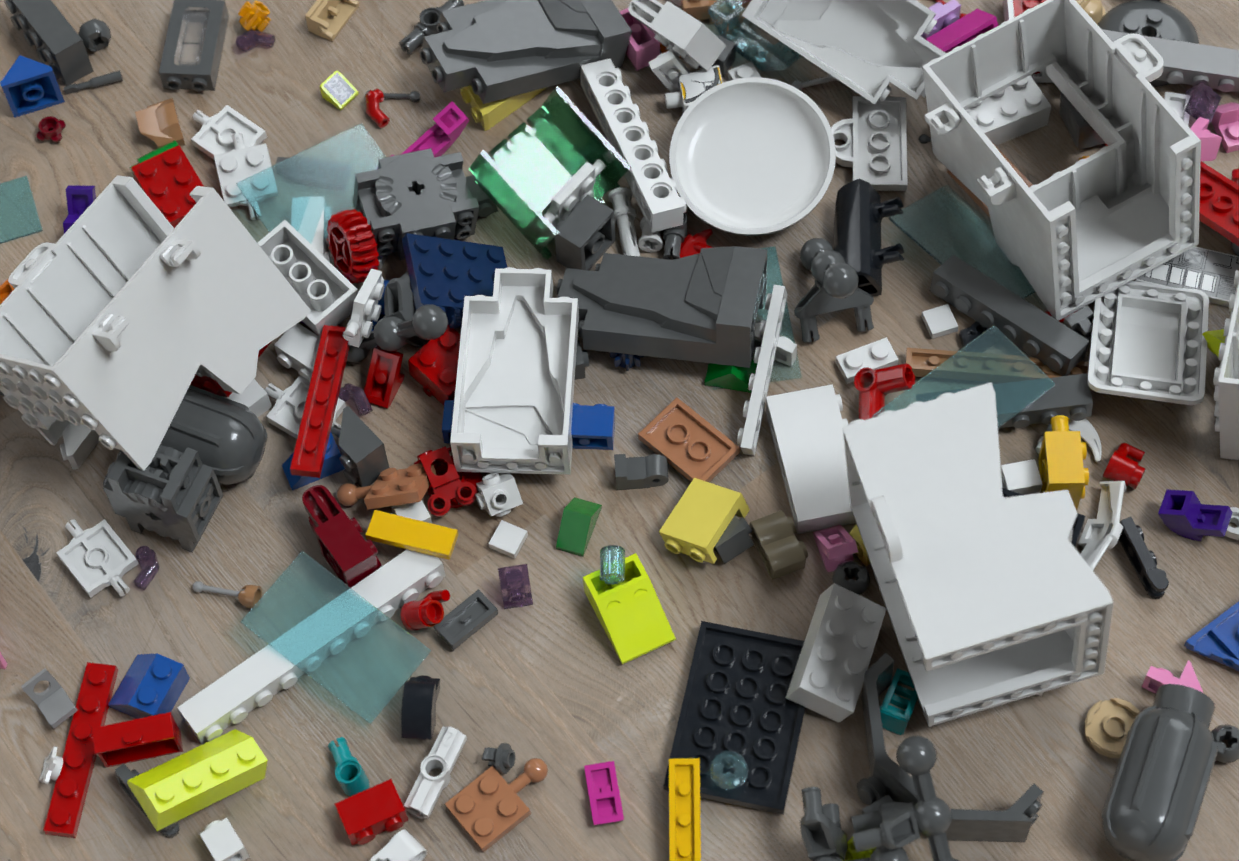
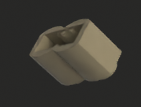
M781 510L750 522V527L753 531L750 533L751 538L772 580L805 568L808 551L804 542H798L795 537L796 527L791 517H786Z

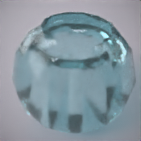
M735 751L719 753L712 760L709 768L710 777L714 783L726 790H734L741 786L747 779L749 771L743 756ZM734 767V774L731 772L724 774L723 768L731 769Z

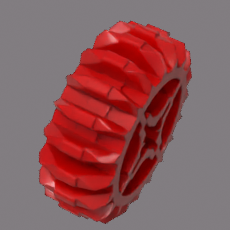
M347 209L331 215L326 231L328 233V249L331 252L334 267L346 279H349L350 283L364 282L370 270H378L377 266H379L377 259L379 253L376 247L378 244L375 242V235L371 231V225L367 223V218L356 209Z

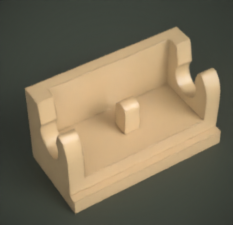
M316 0L305 15L308 31L333 42L360 6L359 1Z

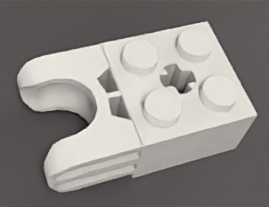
M632 0L629 4V13L653 31L655 34L654 38L666 46L668 51L672 49L678 58L681 56L686 63L695 69L700 66L708 71L726 47L703 23L669 1L663 5L657 0Z

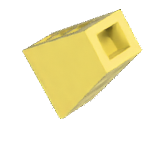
M472 85L460 89L464 102L466 104L470 103L472 106L471 113L476 123L480 122L484 131H487L546 88L483 104L480 97L473 92Z

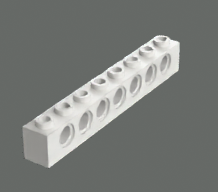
M611 58L581 65V86L651 232L683 225V213L687 211L685 200L683 197H679L675 187L676 182L673 178L669 177L666 162L664 159H660L655 140L651 141L646 122L641 121L637 104H633L631 101L629 87L627 85L624 86L622 83L620 69L614 67Z

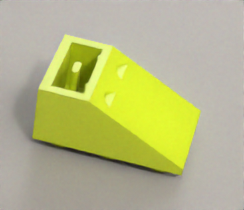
M636 553L583 577L584 593L622 665L676 640L650 578Z

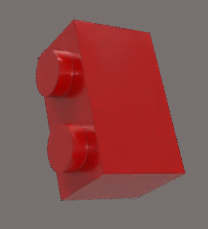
M392 779L335 803L338 815L352 846L369 843L376 835L384 831H396L405 822L409 821Z

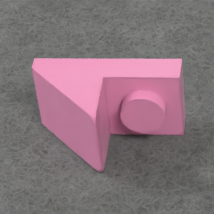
M1230 102L1207 108L1206 112L1217 135L1222 137L1221 143L1226 153L1238 151L1239 104Z
M1199 117L1190 129L1201 140V161H1213L1217 157L1222 137L1207 130L1210 120Z
M841 525L813 532L827 572L834 571L840 563L846 560H854L853 553L858 552L856 541Z
M1189 660L1179 679L1166 669L1151 666L1142 685V688L1155 694L1161 685L1179 684L1203 693Z

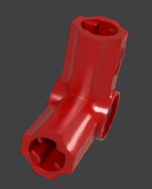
M905 363L877 370L865 367L856 373L854 386L859 390V419L867 420L877 417L885 411V396L887 394L908 390L915 385V375L909 364Z

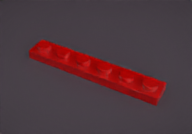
M323 326L290 467L291 475L320 478L350 347L348 341L343 337V332L347 327Z
M87 662L76 703L78 711L74 713L62 757V769L55 783L43 829L46 835L76 838L97 756L94 752L92 728L105 725L109 709L108 704L111 701L118 674V668L115 665Z

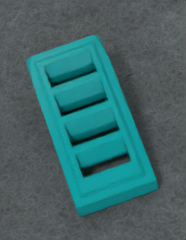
M897 668L880 708L882 728L903 735L918 696L916 690L912 691L898 685L899 682L915 688L910 673ZM889 704L895 705V706L900 707V708H902V709L896 708V707L891 706V705H889Z

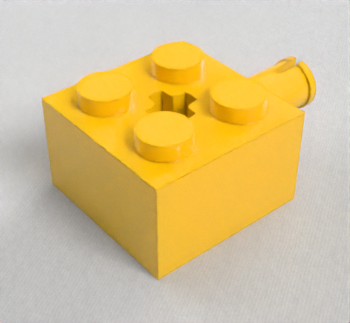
M1058 415L1050 419L1052 431H1045L1038 457L1039 474L1043 484L1041 493L1068 490L1077 510L1080 499L1085 498V485L1089 484V470L1083 467V460L1086 459L1087 454L1086 442H1081L1080 431H1069V418L1067 416Z

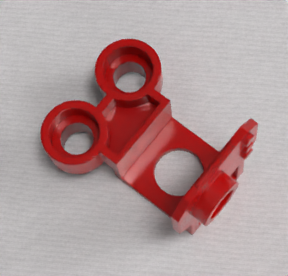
M446 446L435 451H426L418 455V461L414 462V464L423 465L431 483L433 495L428 500L427 508L429 513L435 517L447 515L451 506L450 501L454 499L462 506H469L476 500V487L470 482L460 481L450 456L452 449ZM437 459L444 460L448 465L447 472L441 476L435 475L431 471L433 461ZM463 488H468L471 491V496L464 498L461 496L460 491ZM435 500H443L445 506L442 509H436L433 504Z

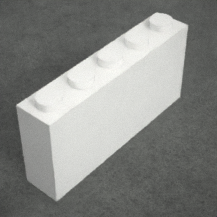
M833 384L767 396L765 411L797 534L823 530L837 525L844 526L856 523L850 507L842 427L848 425V421L846 418L842 419L840 411H843L842 399L840 394L835 395Z

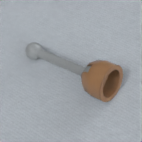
M196 581L192 586L193 590L197 593L207 591L238 597L242 606L251 609H257L262 600L261 586L245 585L240 591L207 586L200 581Z

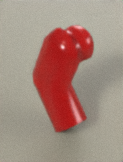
M375 89L373 91L370 90L365 96L366 113L380 128L388 125L390 119L379 108V103L384 101V94L380 89Z

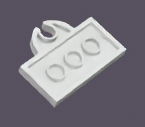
M853 96L852 118L843 119L831 127L834 140L841 139L846 142L842 146L835 145V162L841 166L853 168V181L862 179L869 182L876 191H907L906 97H887L884 102L878 100L876 104H873L863 96Z

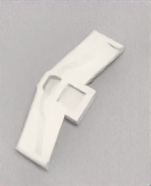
M1100 481L1099 483L1101 494L1097 519L1087 520L1078 543L1083 548L1080 554L1092 570L1095 569L1105 551L1115 547L1122 532L1123 525L1120 523L1123 494L1126 492L1125 481Z

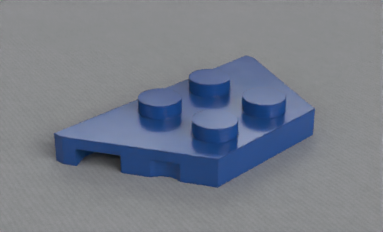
M1239 602L1186 640L1184 646L1193 652L1239 671Z

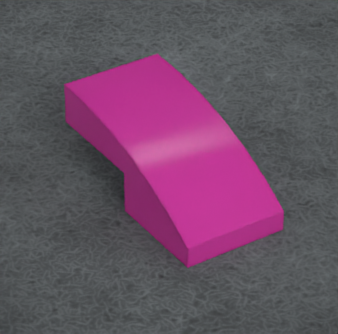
M614 761L585 765L584 770L594 826L624 821Z

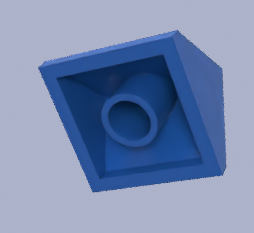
M19 55L0 82L14 118L65 102L52 67Z

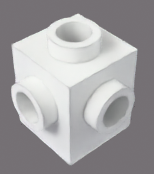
M491 473L482 478L483 481L476 483L479 493L475 494L480 509H485L490 516L495 515L499 517L511 512V508L523 504L515 479L510 473Z

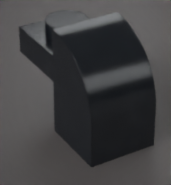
M421 675L410 677L409 681H405L401 710V738L432 740L436 726V701L440 691V679Z

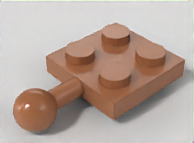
M414 464L399 470L388 468L380 473L375 483L371 486L356 487L351 483L341 485L337 490V499L344 506H352L359 499L364 498L367 510L421 502L431 483L422 464ZM431 464V471L437 475L434 465Z
M532 758L526 762L524 772L508 784L492 765L446 802L445 806L479 848L485 852L532 814L517 793L530 782L537 783L544 780L548 773V767L542 759Z

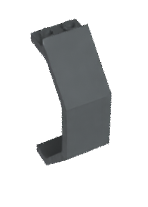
M885 653L865 672L862 689L870 775L877 778L884 785L886 795L889 794L894 802H912L914 807L918 799L913 779L887 755L885 749L878 696L891 684L895 662L894 659ZM1034 783L1009 809L1004 811L951 809L952 821L949 828L945 831L947 840L1026 842L1030 827L1038 819L1039 815L1037 813L1043 806L1040 801L1044 791Z

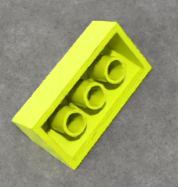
M234 729L127 780V784L156 831H159L264 779L268 760L252 736Z

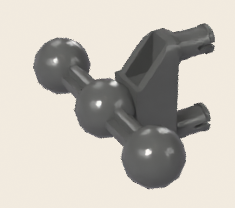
M812 238L806 241L800 251V260L802 265L812 272L815 284L800 300L794 310L795 316L800 319L802 341L811 342V338L814 341L820 339L816 316L848 308H854L857 331H866L865 327L868 330L873 329L874 324L872 322L870 306L874 302V297L858 288L859 279L856 270L851 265L845 263L842 255L834 251L832 245L827 240Z
M407 270L400 278H393L388 282L384 292L385 316L377 322L369 338L364 337L359 348L350 345L346 361L360 362L367 358L370 349L376 346L386 351H397L403 348L406 343L422 348L430 340H436L445 333L449 324L446 313L439 306L433 304H425L416 310Z
M910 736L901 742L897 749L896 757L900 768L912 775L918 802L914 807L912 802H890L882 804L881 807H878V811L852 816L855 831L853 839L856 851L860 852L885 846L886 849L889 848V850L901 848L919 839L920 833L928 838L933 861H958L952 858L945 832L951 824L952 811L943 799L936 796L930 772L936 763L937 751L934 744L927 738Z
M818 787L802 789L804 816L800 820L802 839L808 852V858L812 861H844L848 850L847 834L841 829L839 805L835 803L822 805L821 789ZM885 846L877 847L871 854V857L852 861H909V858L902 847L889 850V848L886 849Z

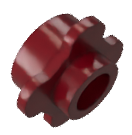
M45 117L39 122L38 127L40 131L37 132L36 136L40 141L47 139L59 142L62 139L61 133L66 124L63 120H58L56 117Z

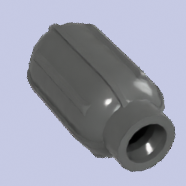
M190 385L161 445L174 448L183 453L187 447L197 450L203 465L214 468L219 484L230 485L248 480L255 474L263 458L268 435L258 417L249 411L246 405Z
M1179 684L1161 685L1157 689L1152 707L1144 709L1136 716L1128 732L1101 815L1107 841L1124 858L1133 861H1177L1183 855L1193 834L1218 753V746L1214 742L1213 733L1209 730L1215 711V703L1210 697L1196 689Z

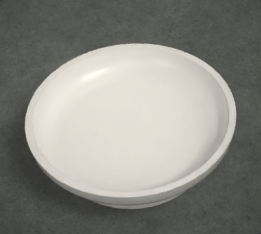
M761 77L730 80L700 95L690 104L678 121L672 136L669 152L670 170L672 178L676 182L675 187L691 211L707 224L719 230L744 236H759L779 232L806 217L817 206L827 191L833 176L836 160L835 141L831 127L817 104L802 91L787 83Z

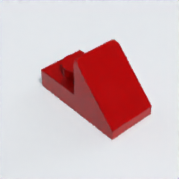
M379 346L373 349L362 400L387 409L390 407L405 378L404 374L399 373L404 354L396 351L382 350Z

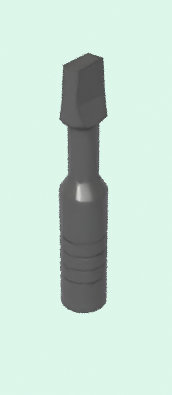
M119 70L91 78L87 82L74 83L63 88L67 95L77 93L82 89L97 88L122 81L123 78Z

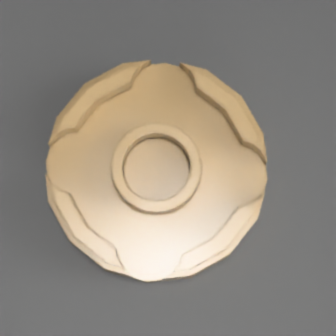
M1110 698V700L1095 703L1088 711L1084 722V734L1089 745L1101 755L1109 758H1120L1131 725L1140 713L1139 709L1130 702L1119 698Z

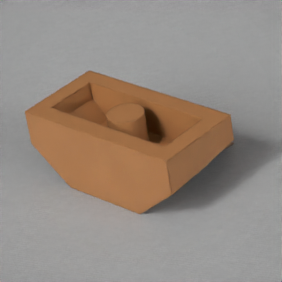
M173 98L135 111L140 134L153 140L158 148L174 140L180 146L185 145Z

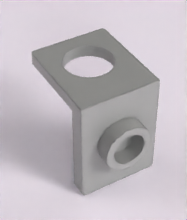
M46 668L21 686L25 693L37 704L53 729L78 711L64 688ZM44 680L49 682V686L45 691L41 693L34 692V686L38 682Z

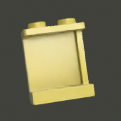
M694 478L661 527L659 533L665 542V547L672 553H683L689 555L695 561H706L714 564L717 558L713 549L733 517L736 515L737 517L745 518L750 509L742 493Z

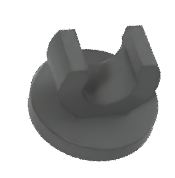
M501 743L497 749L486 747L482 760L489 761L488 766L491 767L493 765L500 774H507L510 768L514 766L516 757L514 750H512L508 743Z

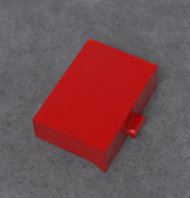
M171 712L92 728L95 755H99L106 768L183 752L181 732Z

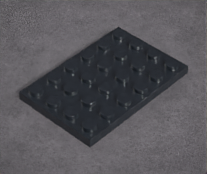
M701 621L670 754V759L700 758L701 798L784 815L806 707L787 699L786 695L804 644L803 640ZM669 763L663 785V790L669 791Z

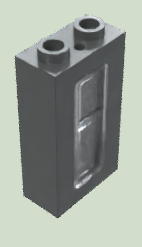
M174 0L159 69L163 88L171 90L215 91L229 20L225 0Z

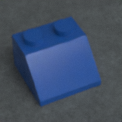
M157 653L137 654L108 706L136 719L171 712L190 677L184 665Z

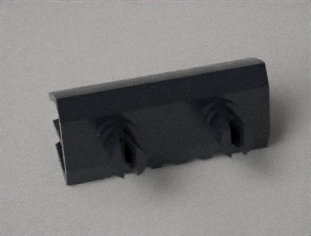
M857 179L844 185L837 192L833 248L834 251L842 255L846 264L851 265L856 270L859 279L858 288L873 297L882 295L883 265L904 260V257L901 255L904 253V249L900 243L881 249V221L885 217L903 214L904 212L901 208L904 206L900 197L881 203V196L872 185L862 179Z

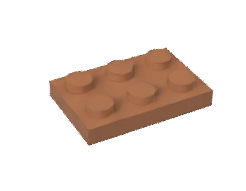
M677 397L638 433V439L656 454L665 456L667 463L690 482L694 478L710 482L740 453L739 446Z

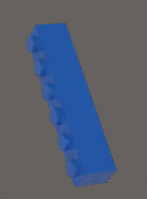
M445 400L442 434L446 444H450L454 400ZM573 403L571 424L572 448L613 450L615 407L605 404L588 406Z

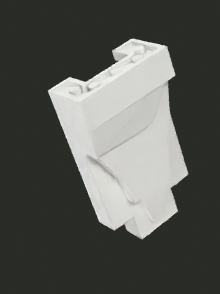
M751 0L742 14L743 17L873 104H876L878 100L884 102L892 90L888 87L890 82L916 100L920 95L925 98L922 66L946 54L921 37L924 32L929 35L937 21L933 19L936 13L917 0Z
M512 267L495 269L493 297L484 295L464 297L450 440L457 472L571 475L573 447L571 424L579 307L578 298H552V270L542 268L516 269Z

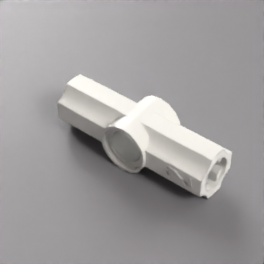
M450 726L442 727L429 755L421 763V772L404 804L406 811L418 818L429 819L442 790L450 782V773L467 740L466 735ZM439 768L443 770L438 776L428 775L433 769Z

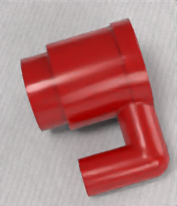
M1121 443L1113 453L1103 477L1112 481H1125L1126 487L1130 486L1136 489L1146 468L1138 465L1145 452L1127 443Z
M449 591L430 592L423 600L405 603L401 609L403 625L408 630L415 631L433 627L440 623L444 617V609L440 602L450 599Z

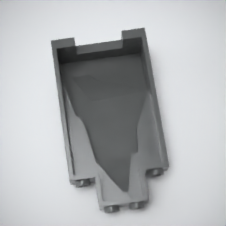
M484 0L441 11L440 21L437 24L438 33L424 37L423 46L420 49V58L423 64H427L434 82L439 84L443 93L472 85L473 92L480 97L483 104L580 79L581 65L611 58L615 68L623 67L632 30L612 0Z
M738 246L701 248L699 254L674 260L604 253L601 264L597 263L595 271L566 268L563 279L558 280L557 298H578V336L583 338V349L750 368L754 352V327L758 309H763L767 292V249Z

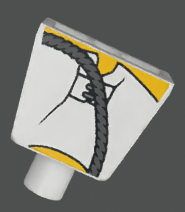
M719 65L712 66L708 71L702 69L681 75L678 78L679 91L665 93L666 108L682 107L684 113L700 95L723 83Z

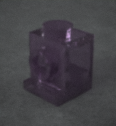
M527 564L498 568L504 610L533 605Z

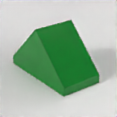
M752 360L750 368L709 363L704 385L752 393L748 389L751 373H756L757 363H754V360Z
M574 497L563 510L556 549L584 557L602 505Z

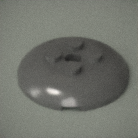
M1132 0L1121 3L1109 10L1098 24L1103 30L1134 33L1142 36L1199 44L1198 34L1189 18L1175 7L1155 0ZM1160 80L1150 82L1153 87L1170 84L1167 81Z

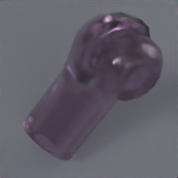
M249 30L236 39V45L242 51H249L258 45L273 47L275 43V35L256 30Z
M350 383L340 387L338 397L345 402L349 399L353 401L360 416L373 411L363 389Z
M141 546L135 553L136 558L139 559L141 572L133 583L140 589L145 590L158 573L160 566L155 551L148 546Z

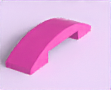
M453 101L450 102L433 118L435 124L402 154L431 148L434 157L442 156L460 136L469 122L468 117Z

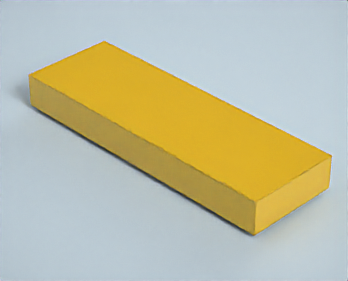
M374 510L365 534L367 540L370 539L371 541L448 560L451 558L459 535L456 529Z

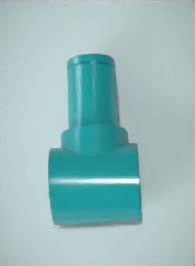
M343 737L336 738L339 747H336L334 740L328 744V749L331 751L336 763L335 777L345 794L351 797L369 789V779L357 758L352 756L347 740Z

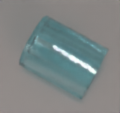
M609 545L600 549V580L605 581L606 584H619L625 580V549L621 546Z

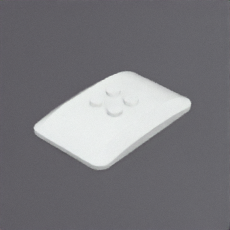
M1130 281L1107 295L1096 299L1089 353L1088 386L1095 392L1185 405L1201 403L1205 394L1207 341L1202 334L1208 331L1209 298L1207 294L1197 289L1174 288Z

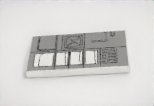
M1194 246L1141 275L1135 281L1174 288L1197 289L1207 294L1209 303L1229 307L1230 296L1235 294L1236 290L1234 278L1236 270H1239V256Z

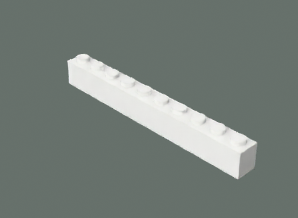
M405 550L178 706L177 708L183 720L201 744L221 736L223 730L232 724L242 722L249 712L258 706L262 707L269 703L273 696L282 689L292 687L302 675L318 669L325 659L331 655L341 653L348 643L356 638L364 637L369 633L371 627L380 621L383 622L390 619L395 611L405 603L415 601L420 593L428 588L436 587L443 577L446 576L443 563L436 556Z

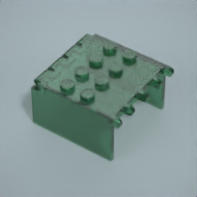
M559 86L551 92L542 104V108H539L526 119L530 127L523 122L507 136L509 141L503 139L488 153L483 150L469 167V170L475 176L474 181L547 260L552 256V253L546 246L559 233L555 226L544 216L551 206V198L586 162L593 165L599 159L605 164L606 168L596 176L593 198L606 205L601 197L610 189L620 188L619 180L632 168Z

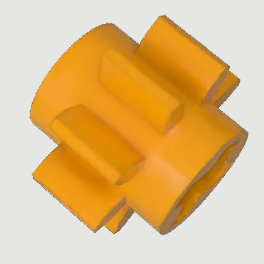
M255 0L252 4L246 1L238 12V15L241 16L239 23L251 33H254L257 29L263 32L271 21L267 17L270 11L259 1Z

